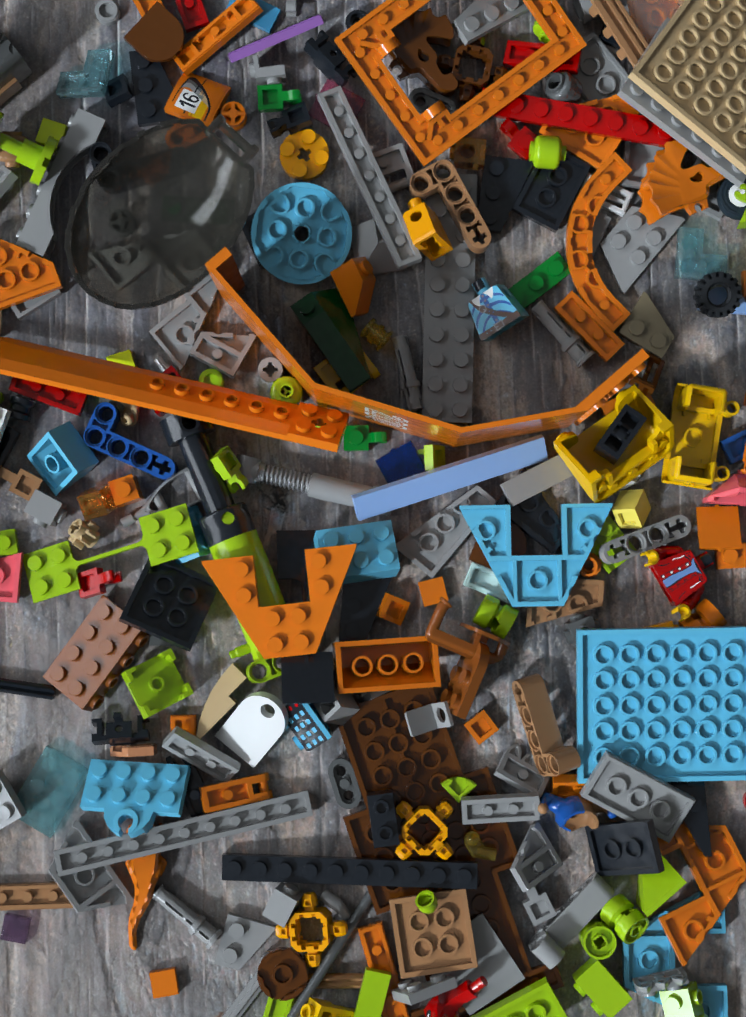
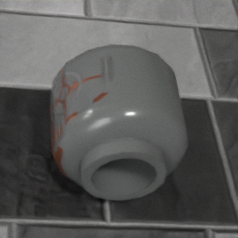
M559 71L552 74L548 78L545 87L548 99L575 104L579 101L583 92L581 82L567 71Z

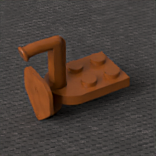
M440 597V602L437 604L427 626L425 637L429 642L461 655L457 665L451 670V680L447 689L442 692L440 702L447 701L451 714L466 720L488 664L498 663L503 660L511 643L462 622L459 626L473 631L469 642L439 630L447 610L452 608V605L446 599ZM489 638L498 642L494 653L490 652L488 645H486Z

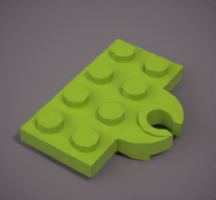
M544 977L471 1017H568L548 980Z

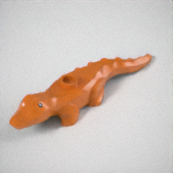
M161 852L127 860L125 863L135 888L134 903L128 922L129 946L132 950L137 949V927L139 921L152 899L155 885L167 865V860L161 856Z

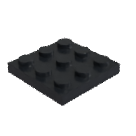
M148 558L119 621L190 652L218 592V588L210 577L178 563L169 561L151 567Z

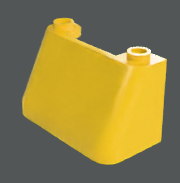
M634 384L617 394L615 409L578 436L572 431L561 433L553 444L555 450L594 503H600L670 453L674 447V424ZM625 404L645 416L647 420L615 465H613L593 450Z

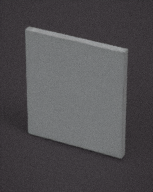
M483 913L478 914L471 920L478 967L444 972L445 975L455 977L457 986L468 979L473 982L480 976L486 978L488 985L479 991L477 998L463 1004L469 1016L475 1014L476 1011L525 979Z

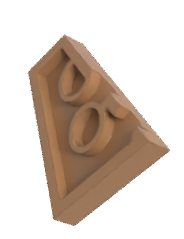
M577 579L564 606L526 607L525 627L603 606L604 580Z

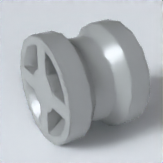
M265 358L258 365V374L266 384L272 385L276 379L284 375L283 366L276 358Z

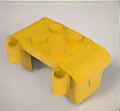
M693 383L689 385L676 384L669 419L674 424V447L663 458L662 483L712 491V484L714 482H722L729 478V469L726 466H717L716 462L723 417L730 418L738 414L740 406L733 400L727 402L728 392L726 389ZM727 406L732 408V413L728 412ZM718 470L722 471V478L718 477Z

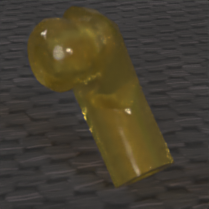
M469 831L464 836V844L472 857L495 861L497 849L484 846L480 835L476 831Z

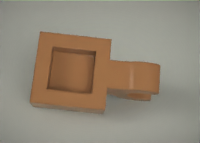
M0 467V477L12 483L9 491L28 501L35 489L39 490L44 482L43 479L22 468L16 474L5 467Z

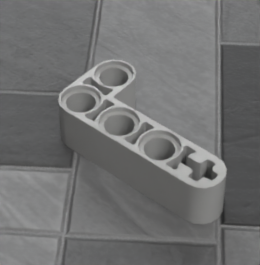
M597 872L593 873L556 911L557 915L550 918L534 934L528 943L530 951L549 969L554 968L564 957V948L612 898L615 890Z

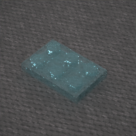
M47 745L17 794L27 812L19 820L49 838L53 837L85 783L89 769Z

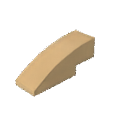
M235 662L222 674L204 705L196 737L199 739L238 702L231 694L247 677L246 673Z

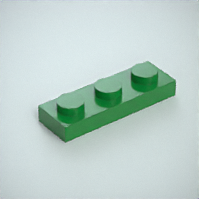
M556 252L508 290L522 307L526 309L570 275L568 264L559 252Z

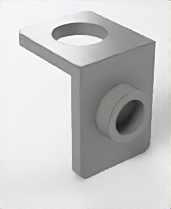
M447 701L431 703L404 713L411 737L438 728L454 726ZM440 708L445 713V721L441 718Z

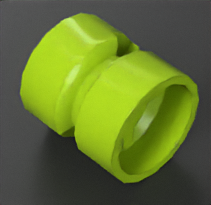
M487 593L472 622L484 629L490 627L491 633L504 639L519 611L508 604L500 605L499 599Z
M623 894L612 897L604 905L600 913V918L611 929H615V934L626 944H631L638 940L645 933L649 925V920L638 909H634V905Z
M591 919L579 932L581 945L590 957L596 960H604L614 953L617 940L611 928L604 921Z

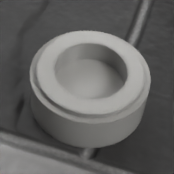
M100 0L96 4L94 13L101 24L111 26L119 20L120 9L114 0Z

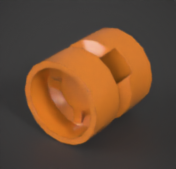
M704 598L694 607V613H691L689 618L678 622L680 627L725 626L727 621L720 611L709 600Z

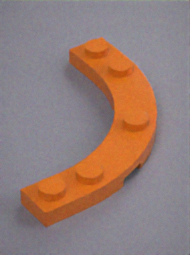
M616 152L592 174L580 190L573 204L566 229V257L572 281L584 303L612 331L631 313L607 289L597 268H595L592 256V230L596 216L608 195L632 171Z

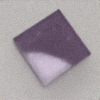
M7 912L4 916L0 940L26 944L32 917Z

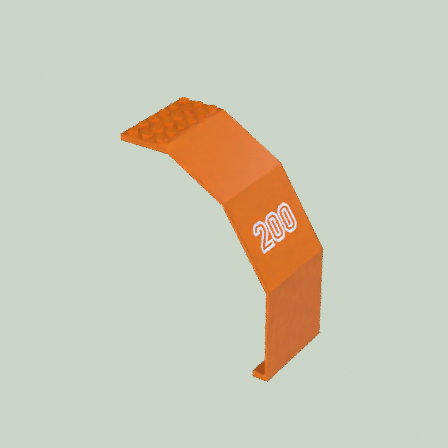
M224 247L205 263L220 295L273 356L280 361L287 372L301 384L302 389L317 406L350 413L349 416L450 447L566 428L572 423L578 426L646 368L647 365L644 361L650 357L642 348L576 407L460 427L315 383L237 294L245 286V283L231 252Z

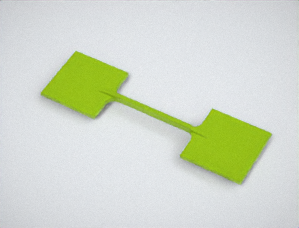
M187 503L140 517L139 522L143 536L139 542L84 560L77 561L74 559L69 541L24 554L23 563L33 603L81 589L77 573L80 565L141 546L145 547L151 567L200 552Z

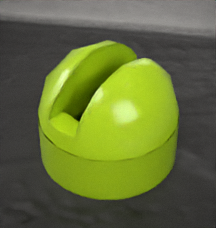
M424 890L417 895L415 904L421 912L430 914L437 909L438 901L432 891Z

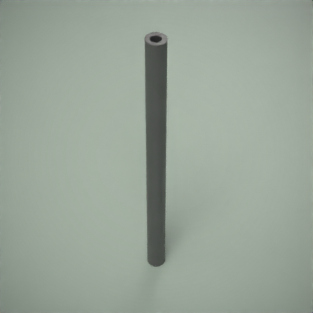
M368 890L347 922L348 933L337 937L287 1017L300 1016L302 1006L308 1003L309 998L312 997L372 903Z

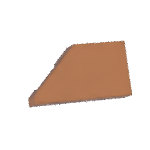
M155 743L110 747V756L113 757L152 756L157 754V744Z

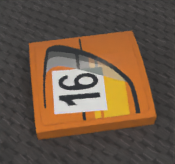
M183 73L175 85L164 107V111L167 114L212 130L219 111L226 104L231 87L190 73L188 76Z

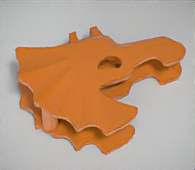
M677 140L666 142L664 144L665 149L656 152L654 156L655 162H648L646 164L647 173L641 180L640 190L637 192L642 199L639 212L646 216L648 225H652L668 214L681 209H685L688 215L692 216L697 212L695 205L700 206L701 211L708 208L707 197L709 195V188L726 178L712 167H706L703 164L682 169L681 163L687 148Z

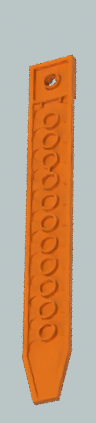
M0 337V374L333 452L338 451L349 421L350 413L341 412L336 409H328L300 402L298 405L13 338Z

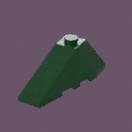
M337 288L310 292L290 306L299 323L350 393L371 379L353 317L351 318Z

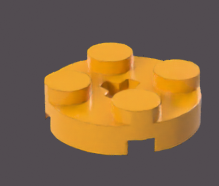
M311 129L301 130L288 135L280 146L282 168L287 175L294 179L311 181L320 177L325 172L329 162V148L326 141ZM301 150L311 152L308 161L298 159Z

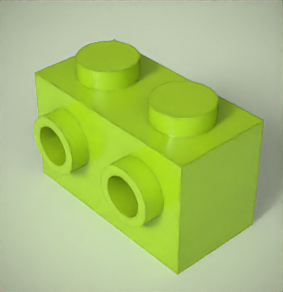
M590 957L572 974L575 980L574 988L582 997L586 994L593 1001L590 1005L600 1017L603 1014L607 1017H614L632 1000L629 992L600 960Z

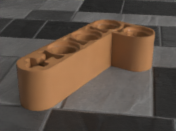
M442 159L412 175L409 187L412 197H419L423 200L438 192L468 248L477 254L484 253L490 245L491 233L454 165L450 161ZM445 169L449 172L450 176L441 179L437 176L436 172ZM418 181H423L428 187L423 191H419L414 187V184ZM452 191H457L461 194L462 198L458 201H453L449 198L448 194ZM463 213H469L473 216L474 220L470 223H465L461 220L460 216ZM476 226H477V228H476V234H477V236H478L479 238H483V237H484L483 244H481L479 241H478V242H474L476 235H475V232L473 231V229H474Z
M538 673L513 681V694L539 773L542 776H558L579 768L581 759L576 748L564 746L543 678Z

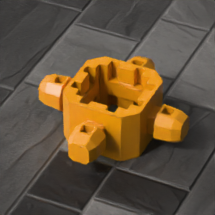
M403 800L395 807L401 819L405 818L401 823V835L405 842L401 841L395 850L400 859H407L413 854V849L419 855H430L436 850L435 853L444 860H447L453 854L452 847L447 841L443 842L448 837V827L443 819H448L453 812V807L447 801H443L436 806L437 810L435 812L429 806H418L412 811L413 807ZM424 814L440 828L439 834L425 846L420 844L408 831L409 827Z
M305 892L303 894L302 907L304 908L296 911L284 928L278 924L275 927L277 937L285 939L290 937L291 946L297 952H307L305 958L309 967L320 965L322 952L319 951H323L332 942L334 937L344 936L348 933L346 921H333L331 911L326 907H316L318 899L315 892ZM301 917H316V919L321 920L324 936L322 941L307 942V940H303V936H300L301 923L299 920Z

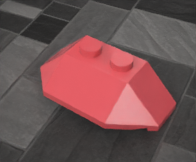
M738 470L737 474L730 475L727 480L722 481L703 498L702 503L746 507V474Z

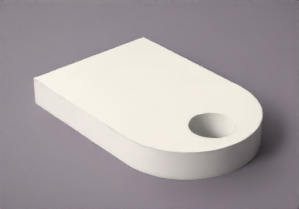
M261 691L251 693L236 708L216 733L215 737L254 768L287 728L289 721L287 709L282 704V701L273 694ZM264 704L271 705L275 713L267 712Z

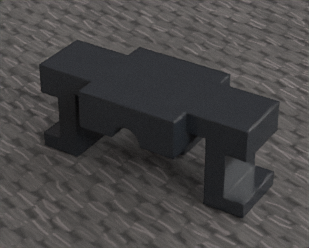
M321 30L316 41L312 37L307 40L304 50L314 60L313 64L329 80L333 79L342 88L347 84L350 75L355 78L357 72L351 64L343 70L339 69L340 65L346 61V58L338 46H334L330 41L327 42L329 36Z
M113 712L114 722L106 723V735L102 718L92 719L93 726L97 727V734H92V743L94 745H123L150 741V732L148 729H145V723L150 722L149 717L143 719L142 715H137L138 733H135L132 729V721H124L121 712ZM118 726L123 727L122 731L117 732L116 728Z

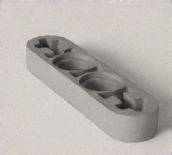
M683 515L673 516L605 542L599 549V556L606 564L621 562L639 555L641 552L685 537L691 531V523ZM676 524H682L683 528L680 531L676 530L669 533L667 528ZM655 528L661 532L662 538L660 542L652 540L650 535L652 529ZM631 537H636L640 542V547L637 551L629 547L628 542ZM622 546L623 551L614 554V557L608 556L607 551L610 548L615 549Z

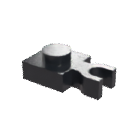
M304 101L281 111L283 117L267 120L273 139L281 136L287 130L292 135L313 126Z

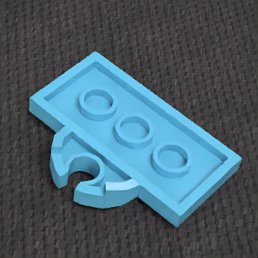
M91 759L80 808L83 811L104 812V819L108 828L119 837L123 835L121 825L126 819H133V823L128 829L130 838L137 837L143 833L147 834L153 827L156 816L181 817L191 769L189 765Z

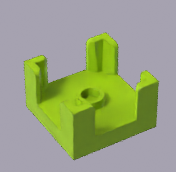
M171 648L121 673L143 719L194 694L188 682L184 683L173 662L176 660V657Z

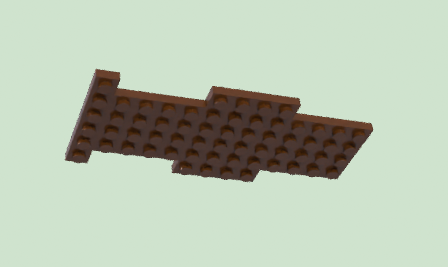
M433 687L394 690L372 700L357 703L360 710L344 725H338L366 805L365 809L343 816L356 857L400 859L395 853L398 845L374 848L367 792L392 789L395 807L403 800L413 807L412 811L418 806H429L435 812L437 810L436 806L443 801H447L453 807V812L448 819H443L448 827V837L443 842L447 841L453 850V854L447 860L478 861V888L466 889L470 918L472 920L478 914L483 913L525 977L522 982H519L476 1011L475 1014L546 977L553 990L564 987L557 965L552 969H549L544 964L530 967L499 879L498 872L511 868L517 855L507 822L463 825L461 801L458 803L441 785L444 780L450 777L462 776L471 779L477 784L466 796L496 795L497 793L488 767L484 766L463 774L447 727L438 728L415 737L410 736L404 713L438 702ZM396 812L399 840L401 843V841L405 842L401 835V823L405 820V818L401 819V817ZM424 814L409 827L408 831L420 844L425 846L439 834L440 828ZM413 849V854L407 858L444 860L435 853L436 850L430 855H419ZM367 886L376 915L390 911L389 899L418 895L424 890L432 892L451 890V888ZM434 974L425 975L426 981H430V976ZM426 1005L411 1010V1016L426 1017L424 1013ZM463 1005L458 1009L459 1017L472 1016H469Z

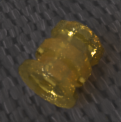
M373 318L361 331L360 336L362 338L366 337L368 339L367 342L371 345L375 344L376 351L378 352L387 344L394 332H386V327L382 324L378 325L376 323L377 320Z

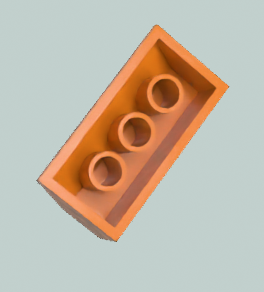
M425 636L332 643L334 673L338 694L441 687L438 645L429 642Z

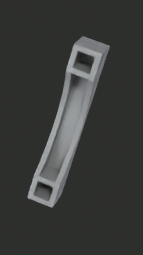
M80 108L77 109L76 114H72L69 118L67 125L69 129L66 136H62L57 146L58 153L55 160L51 159L47 167L48 175L45 181L39 184L36 192L38 197L34 205L31 204L26 213L27 221L24 227L19 228L15 238L17 246L47 260L50 259L58 241L55 227V207L61 185L70 171L89 155L91 146L96 142L104 141L110 128L105 119Z

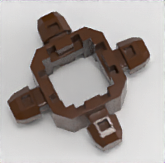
M485 36L466 46L463 44L458 47L455 58H451V55L446 54L439 55L437 66L440 70L446 72L452 70V74L458 82L457 88H460L459 100L461 103L466 104L473 98L475 92L480 93L483 87L487 88L489 78L497 81L507 73V69L497 64L496 67L492 66L494 55L489 48H484ZM466 56H470L471 59H482V62L486 63L483 79L478 78L477 81L470 77L462 78V74H458L461 58L466 59Z

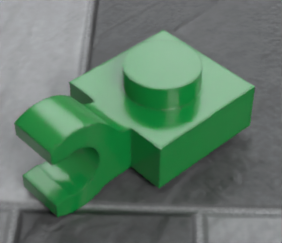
M282 84L257 85L258 110L260 113L280 112L284 110V104L296 105L302 102L299 89L283 91Z
M348 425L344 432V452L369 451V444L387 443V433H369V425Z

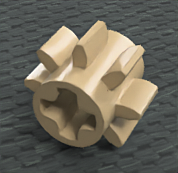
M88 517L84 521L76 519L68 529V534L71 535L68 540L80 550L84 546L91 548L99 540L100 533L98 530L100 527Z

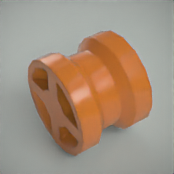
M231 101L222 107L221 118L224 126L230 131H240L247 123V116L243 105L239 102Z

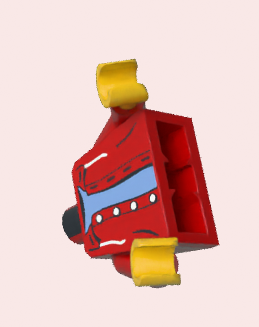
M662 545L655 549L641 552L640 556L646 555L648 558V563L644 564V567L649 566L671 606H677L671 610V613L679 612L681 614V619L678 622L689 618L691 611L698 604L705 590L704 583L708 581L703 570L714 564L710 554L705 551L694 557L690 549L684 550L680 546Z

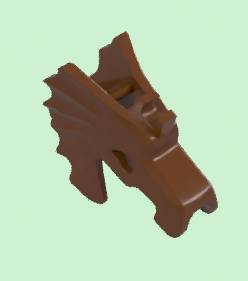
M431 8L425 11L418 10L392 30L401 46L388 54L393 60L388 68L390 71L394 68H398L401 71V74L397 76L399 82L407 78H419L431 91L445 97H451L455 93L458 82L452 73L447 75L441 73L436 64L437 54L429 44L449 47L450 40L454 37L453 27L446 15L436 17L433 15Z

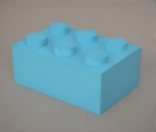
M391 520L316 530L313 538L315 548L357 544L343 584L396 577L400 570Z

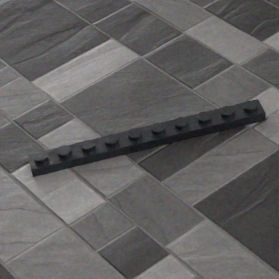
M223 853L222 880L477 889L478 861Z

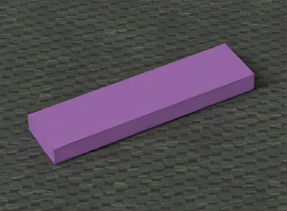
M315 15L233 50L227 54L228 58L233 63L324 24L321 15Z

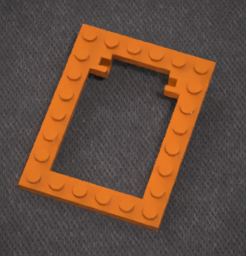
M386 0L337 36L334 41L423 166H426L587 46L557 0H522L550 41L452 114H450L442 101L439 100L420 115L382 62L392 50L395 51L401 46L392 30L432 0Z

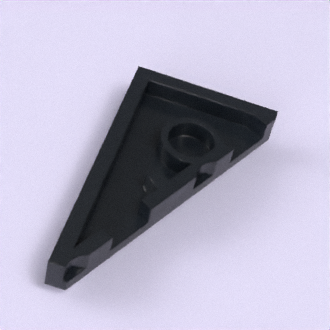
M704 781L667 782L695 798L696 801L683 820V824L688 828L695 840L696 846L703 855L711 857Z

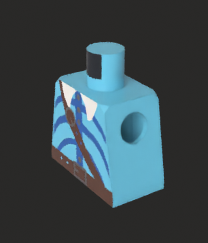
M485 277L476 280L472 284L478 296L468 303V307L481 341L495 339L529 316L505 285L496 284L490 287Z

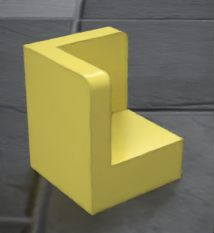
M644 489L621 490L612 508L613 515L620 529L643 528L651 510Z

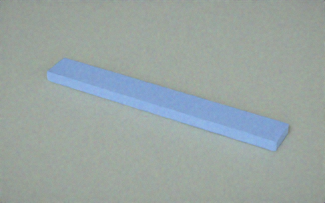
M540 434L351 495L356 517L359 521L546 461L548 460L545 439Z

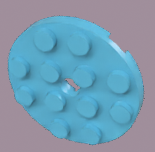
M296 182L275 189L260 203L252 220L251 241L259 262L270 274L292 284H312L326 279L331 275V271L343 264L351 247L352 226L346 209L332 192L316 184ZM299 226H303L308 230V238L304 241H299L295 238L294 232Z

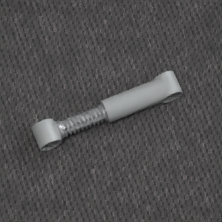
M237 454L236 457L242 465L239 470L248 479L249 484L256 485L257 482H262V484L266 482V484L270 483L271 486L273 484L275 486L279 485V487L283 486L284 489L286 487L288 489L292 488L293 491L297 489V492L299 490L302 493L305 491L308 494L307 497L354 507L351 495L376 488V486H368L314 472L311 476L309 474L305 476V473L301 475V472L296 474V471L292 473V470L288 472L287 469L284 471L283 468L279 470V467L277 469L274 466L271 468L270 465L267 467L266 464L261 463L262 460L250 456ZM392 511L380 515L391 516Z

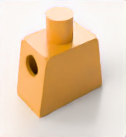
M416 197L409 200L407 203L409 210L404 212L403 219L413 245L431 261L453 250L437 214L425 202H422L421 198Z

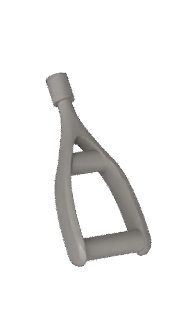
M188 467L164 481L141 509L134 514L130 513L121 518L120 521L124 528L135 523L140 517L168 509L160 492L169 483L183 474L187 477L198 498L187 504V507L201 503ZM153 501L158 510L151 509V504Z

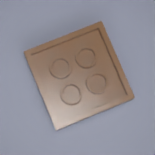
M466 889L433 892L437 898L438 906L430 914H425L418 909L415 904L417 895L389 899L401 979L478 967Z

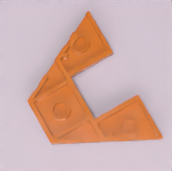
M357 544L304 549L310 601L260 607L254 555L201 562L264 659L316 654Z
M684 824L680 825L669 843L657 837L662 856L678 848L680 849L703 896L658 917L681 966L687 964L708 931L721 916L729 901L735 896L738 888L746 880V863L726 825H709L711 857H705L698 849L694 838Z

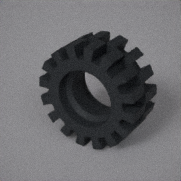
M713 272L704 275L697 282L698 285L694 287L695 295H693V300L696 301V308H699L700 312L708 317L719 318L732 314L736 311L735 308L739 307V300L742 299V294H740L742 288L737 283L739 281L733 278L731 274L724 272ZM714 285L723 286L727 292L726 300L720 305L713 304L708 298V292Z

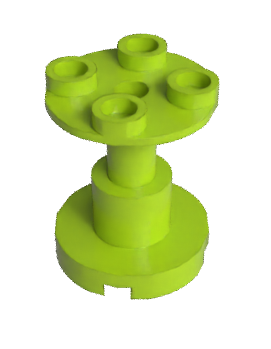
M0 112V125L4 117L2 112ZM0 132V149L17 156L15 162L34 170L29 182L39 186L58 144V140L49 136L43 147L26 138L24 142H21Z

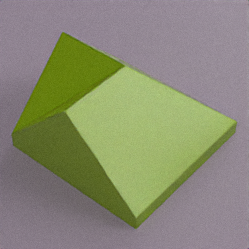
M663 856L662 860L665 871L656 874H638L636 904L647 917L687 883Z

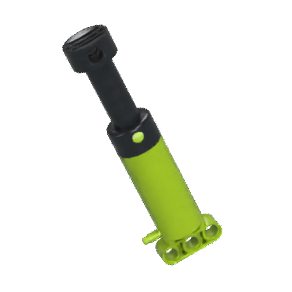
M174 414L163 419L159 424L169 447L180 446L207 514L199 519V524L213 559L254 555L260 607L286 604L246 503L239 502L235 504L227 487L226 480H223L210 461L215 452L207 434L216 429L215 425ZM182 423H190L193 429L184 428ZM238 620L247 643L229 651L230 658L234 659L251 653L254 661L246 667V677L252 683H263L281 676V669L276 665V658L264 659ZM256 664L263 666L265 674L261 679H256L252 675V668Z

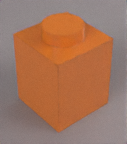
M129 474L108 482L117 507L121 508L144 500L136 475Z

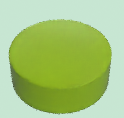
M207 369L199 376V382L224 387V378L216 369Z

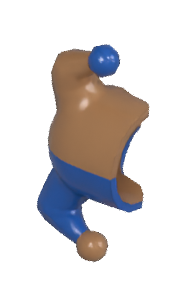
M545 792L541 796L540 804L538 805V812L540 814H546L548 810L552 811L555 814V821L559 827L569 832L585 826L597 829L599 826L597 814L601 812L607 813L611 819L617 817L612 812L577 795L562 798Z

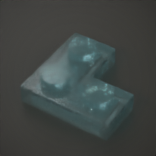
M88 50L83 71L61 72L56 89L58 97L60 99L105 97L115 56L112 50Z
M679 227L677 229L674 279L699 280L704 275L713 272L727 273L728 256L703 254L704 229Z

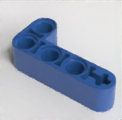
M103 402L96 406L83 435L84 441L89 447L161 480L166 481L178 472L176 462L169 457L114 433L121 417L118 408L108 402ZM108 408L112 409L113 417L109 421H103L102 412ZM96 431H101L103 436L101 442L93 444L91 441L92 434ZM122 441L126 446L125 451L117 455L114 452V446ZM141 452H147L149 457L144 465L137 463V456ZM155 461L165 466L169 462L170 473L165 472L163 474L161 469L153 466Z

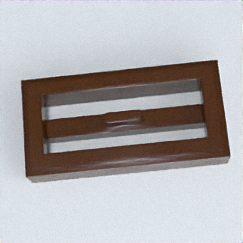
M646 352L650 357L648 358L649 361L642 378L638 374L629 381V384L633 386L637 383L639 384L638 389L643 390L645 387L648 389L647 394L652 395L665 361ZM653 363H656L658 365L651 382L647 381Z

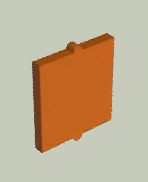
M716 504L714 507H696L699 550H718L722 552L723 549L742 548L738 506H719Z

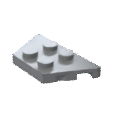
M631 206L602 241L599 247L603 256L607 259L608 267L611 274L614 275L622 295H624L685 221L683 217L668 214L652 225H648L646 216L639 212L640 207Z
M78 820L73 822L60 848L92 841ZM54 858L48 869V872L77 913L134 901L110 865L58 877Z

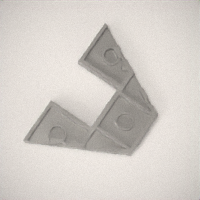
M191 230L178 235L172 234L155 240H144L122 247L116 246L108 250L86 253L118 294L157 263L182 292L187 301L149 331L182 371L188 361L189 352L200 334L218 293V289L205 266V263L216 255L196 230Z

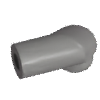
M326 889L319 900L337 912L333 917L334 920H344L347 922L351 917V912L339 897Z

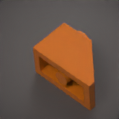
M366 257L352 258L330 272L351 318L368 313L376 282L373 267Z

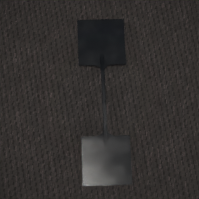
M276 530L278 580H298L302 585V602H307L306 582L308 577L304 549L315 548L313 538L316 530ZM332 652L281 657L282 704L335 703Z

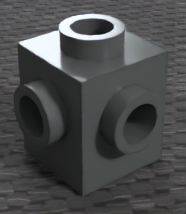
M584 612L569 617L571 621L564 623L566 630H563L568 645L572 644L576 648V629L583 627L588 629L601 628L597 618L593 619L592 615L585 616Z

